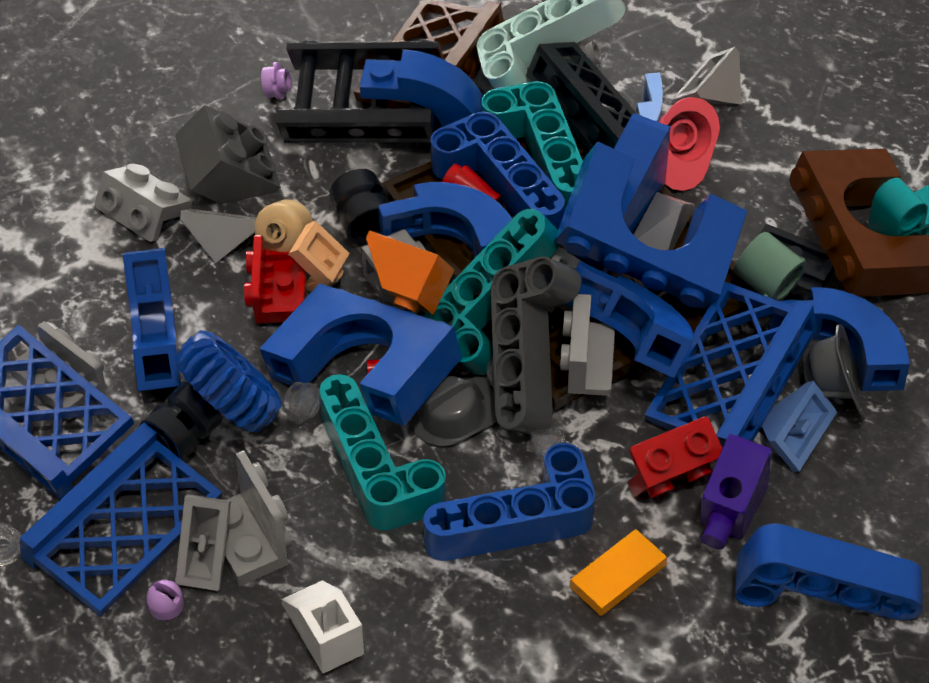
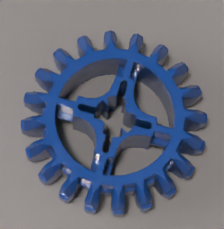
M199 330L182 345L181 351L175 357L178 370L184 375V379L193 386V389L205 401H208L215 410L222 413L227 420L233 421L238 427H242L245 431L258 433L264 426H268L273 421L283 405L278 391L272 387V383L242 353L236 351L231 344H227L221 337Z

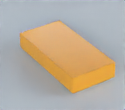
M635 529L571 578L570 588L602 617L663 569L667 564V556Z

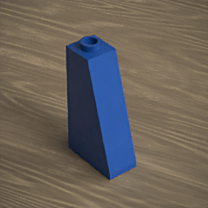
M635 113L629 119L614 148L635 158L621 201L623 219L631 233L634 232L643 218L656 192H660L666 182L671 127ZM572 254L584 263L605 273L608 272V269L602 263L587 256Z

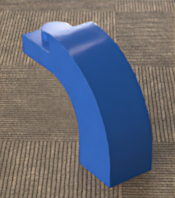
M403 50L401 61L366 59L360 83L361 98L403 100L419 104L426 109L432 108L433 114L441 124V128L469 115L481 112V99L483 96L474 81L461 69L448 61L423 52Z
M447 182L414 184V197L378 205L381 235L389 236L403 229L408 232L411 238L427 234L448 235L465 243L472 251L474 257L512 220L507 210L487 194L468 186ZM508 260L502 268L508 266L511 260Z
M165 248L123 253L132 323V350L138 391L180 386L181 372L178 370L175 361L179 351Z
M579 261L576 266L581 277V288L578 294L591 295L590 316L623 334L635 347L634 360L674 378L693 342V331L689 323L671 305L636 282L620 274L615 278ZM574 299L565 305L573 308Z
M811 287L809 300L799 301L814 307L818 329L812 340H824L836 335L837 325L842 324L848 337L852 358L858 369L861 391L904 390L910 367L908 350L901 332L890 317L874 304L854 294L831 288ZM785 300L781 302L795 306L797 300ZM774 313L770 314L768 330L779 327L785 317Z

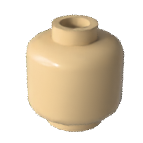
M284 199L267 205L258 213L255 220L254 233L255 235L263 236L265 250L290 252L304 227L313 222L310 212L304 205L295 200Z

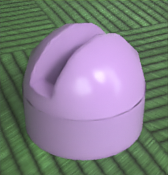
M165 579L156 581L147 592L146 602L148 611L154 618L170 620L182 612L184 607L183 594L179 586L173 581ZM164 593H166V594H168V595H170V596H172V597H175L174 600L172 601V600H171L167 595H165Z

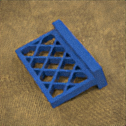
M724 282L720 296L711 303L694 331L693 342L675 377L667 376L645 413L646 420L672 430L688 422L722 411L725 421L716 434L722 448L729 433L753 442L818 329L813 305L797 300L795 306ZM729 298L746 303L748 311L727 318L724 317L722 312ZM773 313L785 317L779 327L762 332L758 318ZM753 321L757 334L734 342L729 328ZM724 330L729 344L705 351L702 343L706 336ZM761 344L764 350L761 359L742 365L738 352ZM733 354L738 367L714 375L709 361ZM704 363L709 377L685 385L682 378L685 371ZM742 377L745 385L742 392L723 399L718 385ZM713 387L718 401L693 409L689 395ZM682 397L685 398L689 411L673 417L661 413L667 402Z
M18 324L0 340V449L61 500L74 488L71 483L134 424V421L129 414ZM21 341L29 347L28 359L7 361L8 353ZM55 368L57 370L56 383L35 384L36 369ZM27 370L26 385L5 387L6 372ZM83 391L85 393V406L63 408L64 392ZM56 393L55 409L33 411L34 395ZM26 396L24 412L6 413L3 411L4 398ZM110 414L117 419L106 431L91 432L92 416ZM84 417L83 433L61 435L62 419ZM54 420L52 436L34 437L31 434L33 421ZM82 444V453L69 466L60 459L61 445ZM52 446V451H50L47 447Z
M143 423L19 538L21 559L33 569L39 566L101 617L180 540L182 520L179 522V516H183L184 505L178 506L177 488H196L206 497L222 499V491L157 441V432L146 423ZM156 458H159L171 468V478L145 479V468ZM140 474V479L134 480ZM172 489L173 506L147 507L146 490ZM141 490V507L115 508V497L121 491ZM110 502V508L103 509ZM174 516V528L168 534L148 535L147 517ZM142 518L143 535L116 536L115 519ZM93 519H110L111 536L84 538V526ZM77 532H79V538H72ZM149 545H156L149 551ZM143 546L144 557L137 564L117 565V547ZM111 547L112 565L85 566L84 548ZM79 548L80 566L59 567L50 559L60 549ZM118 575H125L120 581H118ZM113 576V587L101 599H98L85 587V577ZM73 577H80V583Z

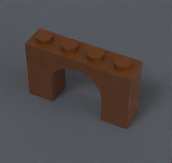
M886 148L802 151L789 178L791 188L799 198L805 210V215L811 222L820 240L821 247L826 251L835 269L837 278L841 281L846 292L859 297L929 293V235H883L863 226L847 209L848 206L872 205L875 193L885 182L893 178L901 179L902 176Z

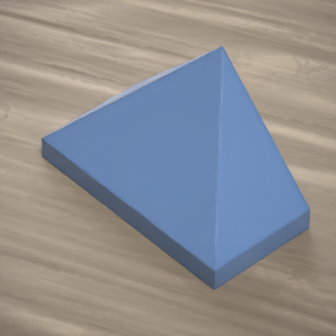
M811 381L774 405L765 419L762 428L769 443L792 472H800L837 411L830 401L824 397L823 392L816 383Z

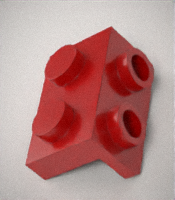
M255 235L253 251H246L248 276L252 275L251 282H245L244 284L246 307H253L256 324L284 322L307 297V271L288 255L289 252L265 250L262 235Z
M704 416L633 445L629 449V454L638 471L637 475L627 481L634 498L648 492L650 499H653L675 489L672 483L675 480L686 476L688 482L691 483L712 474L711 465L718 461L723 448L709 418Z

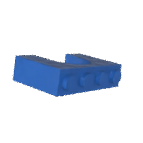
M597 142L582 162L554 242L565 246L566 250L574 255L587 256L602 263L611 272L627 274L640 280L645 287L651 290L664 291L679 298L683 304L689 307L705 310L721 294L748 210L710 193L695 209L681 248L659 250L649 247L630 232L623 219L621 210L622 196L635 158Z
M320 283L260 348L271 379L304 390L322 368L338 353L362 344H380L390 347L359 384L371 415L402 426L407 424L462 359V353L453 326L443 321H435L416 315L409 310L391 307L377 300H370L351 294L346 290L336 289Z

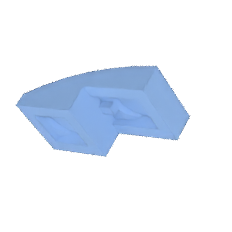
M660 72L645 74L643 102L637 103L636 107L638 115L657 122L661 119L663 97Z

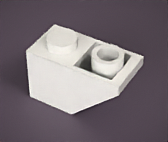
M320 581L281 599L283 607L322 674L364 655L362 624L340 589Z

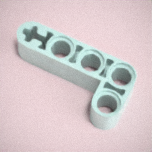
M546 0L484 32L477 42V51L483 74L494 89L530 82L526 76L527 68L532 61L538 44L578 43L614 25L625 13L623 1Z

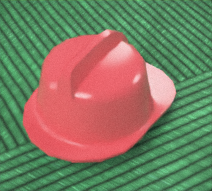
M689 97L681 99L672 105L659 121L671 127L665 185L679 191L692 189L703 180L708 170L720 130L719 117L713 106L704 99Z

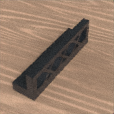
M575 42L538 44L526 73L527 78L531 82L540 81L547 83L554 89L569 128L589 152L597 142L614 149L624 131L623 128L626 127L633 113H637ZM563 56H569L573 62L564 59ZM582 80H585V81H587V82H589V83H592L594 86H592V85H590V84H587V83L583 82ZM603 104L614 108L615 111L605 107Z

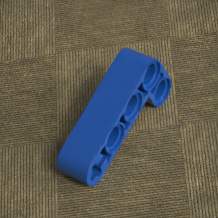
M488 112L474 113L439 128L432 134L431 169L438 178L443 179L447 171L455 163L462 167L468 165L473 171L477 170L495 192L502 195L501 201L514 217L522 210L536 209L557 230L559 229L564 215L565 199L497 116Z
M569 443L552 445L544 456L542 484L440 502L429 507L423 516L424 548L427 554L439 561H449L585 534L591 529L594 520L595 490L581 450Z
M767 524L758 528L737 555L735 597L737 601L746 606H768L775 602L786 589L895 620H910L921 615L923 611L922 569L917 563L907 559L782 524Z

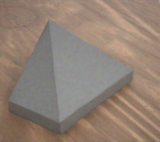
M736 47L710 55L671 100L673 104L681 99L695 97L704 99L712 106L741 105L740 57Z
M656 192L634 236L649 247L659 250H673L694 210V204Z
M198 209L181 210L180 219L215 264L255 236L254 227L257 217Z
M189 494L185 495L175 579L177 585L215 591L221 590L231 501Z

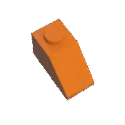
M369 231L366 240L381 287L395 298L393 305L401 310H409L414 314L419 309L434 315L455 270L438 254Z

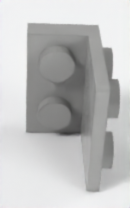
M244 450L235 454L240 494L226 499L231 501L224 561L239 587L287 566L286 547L291 545L289 534L283 524V521L288 520L286 508L278 495L271 497L266 488L268 487V480L259 462L252 464Z

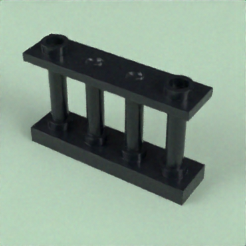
M418 39L411 42H316L306 40L301 43H287L286 50L294 70H300L295 107L292 109H278L276 124L285 143L431 142L432 134L438 130L432 108L425 109V107L410 102L409 107L406 109H386V99H372L371 107L368 109H348L353 70L364 69L366 59L401 61L403 50L423 52L444 59L439 41ZM315 70H337L333 107L330 109H310Z

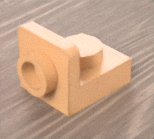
M316 221L304 227L288 253L310 274L307 280V290L309 292H312L319 283L330 287L333 286L343 275L344 270L341 267L350 254Z

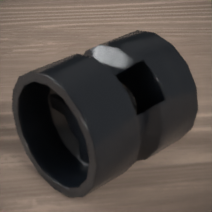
M355 169L339 176L332 183L329 190L330 199L336 212L340 215L341 224L349 240L357 245H368L366 237L369 231L380 234L378 205L389 203V201L385 197L383 187L373 171Z
M184 382L166 398L165 406H157L141 421L140 425L146 423L157 432V441L183 460L198 445L197 440L206 439L223 420L222 414L218 410H215L208 401H205L189 382Z

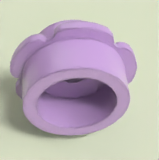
M274 62L272 67H264L262 69L261 84L267 98L276 97L282 100L285 98L286 92L291 91V74L287 68L282 69L279 62Z

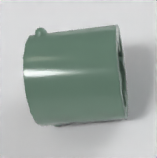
M763 232L745 248L737 260L733 272L735 276L758 294L782 301L801 279L807 267V262L769 232Z

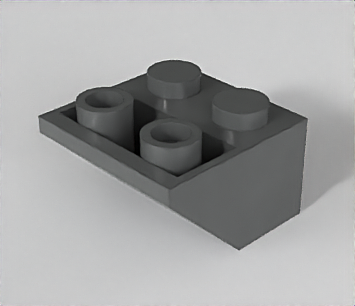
M204 105L175 134L191 191L223 204L275 193L281 188L275 171L276 165L271 158L267 146V137L258 127L244 124L234 119L227 112H219Z

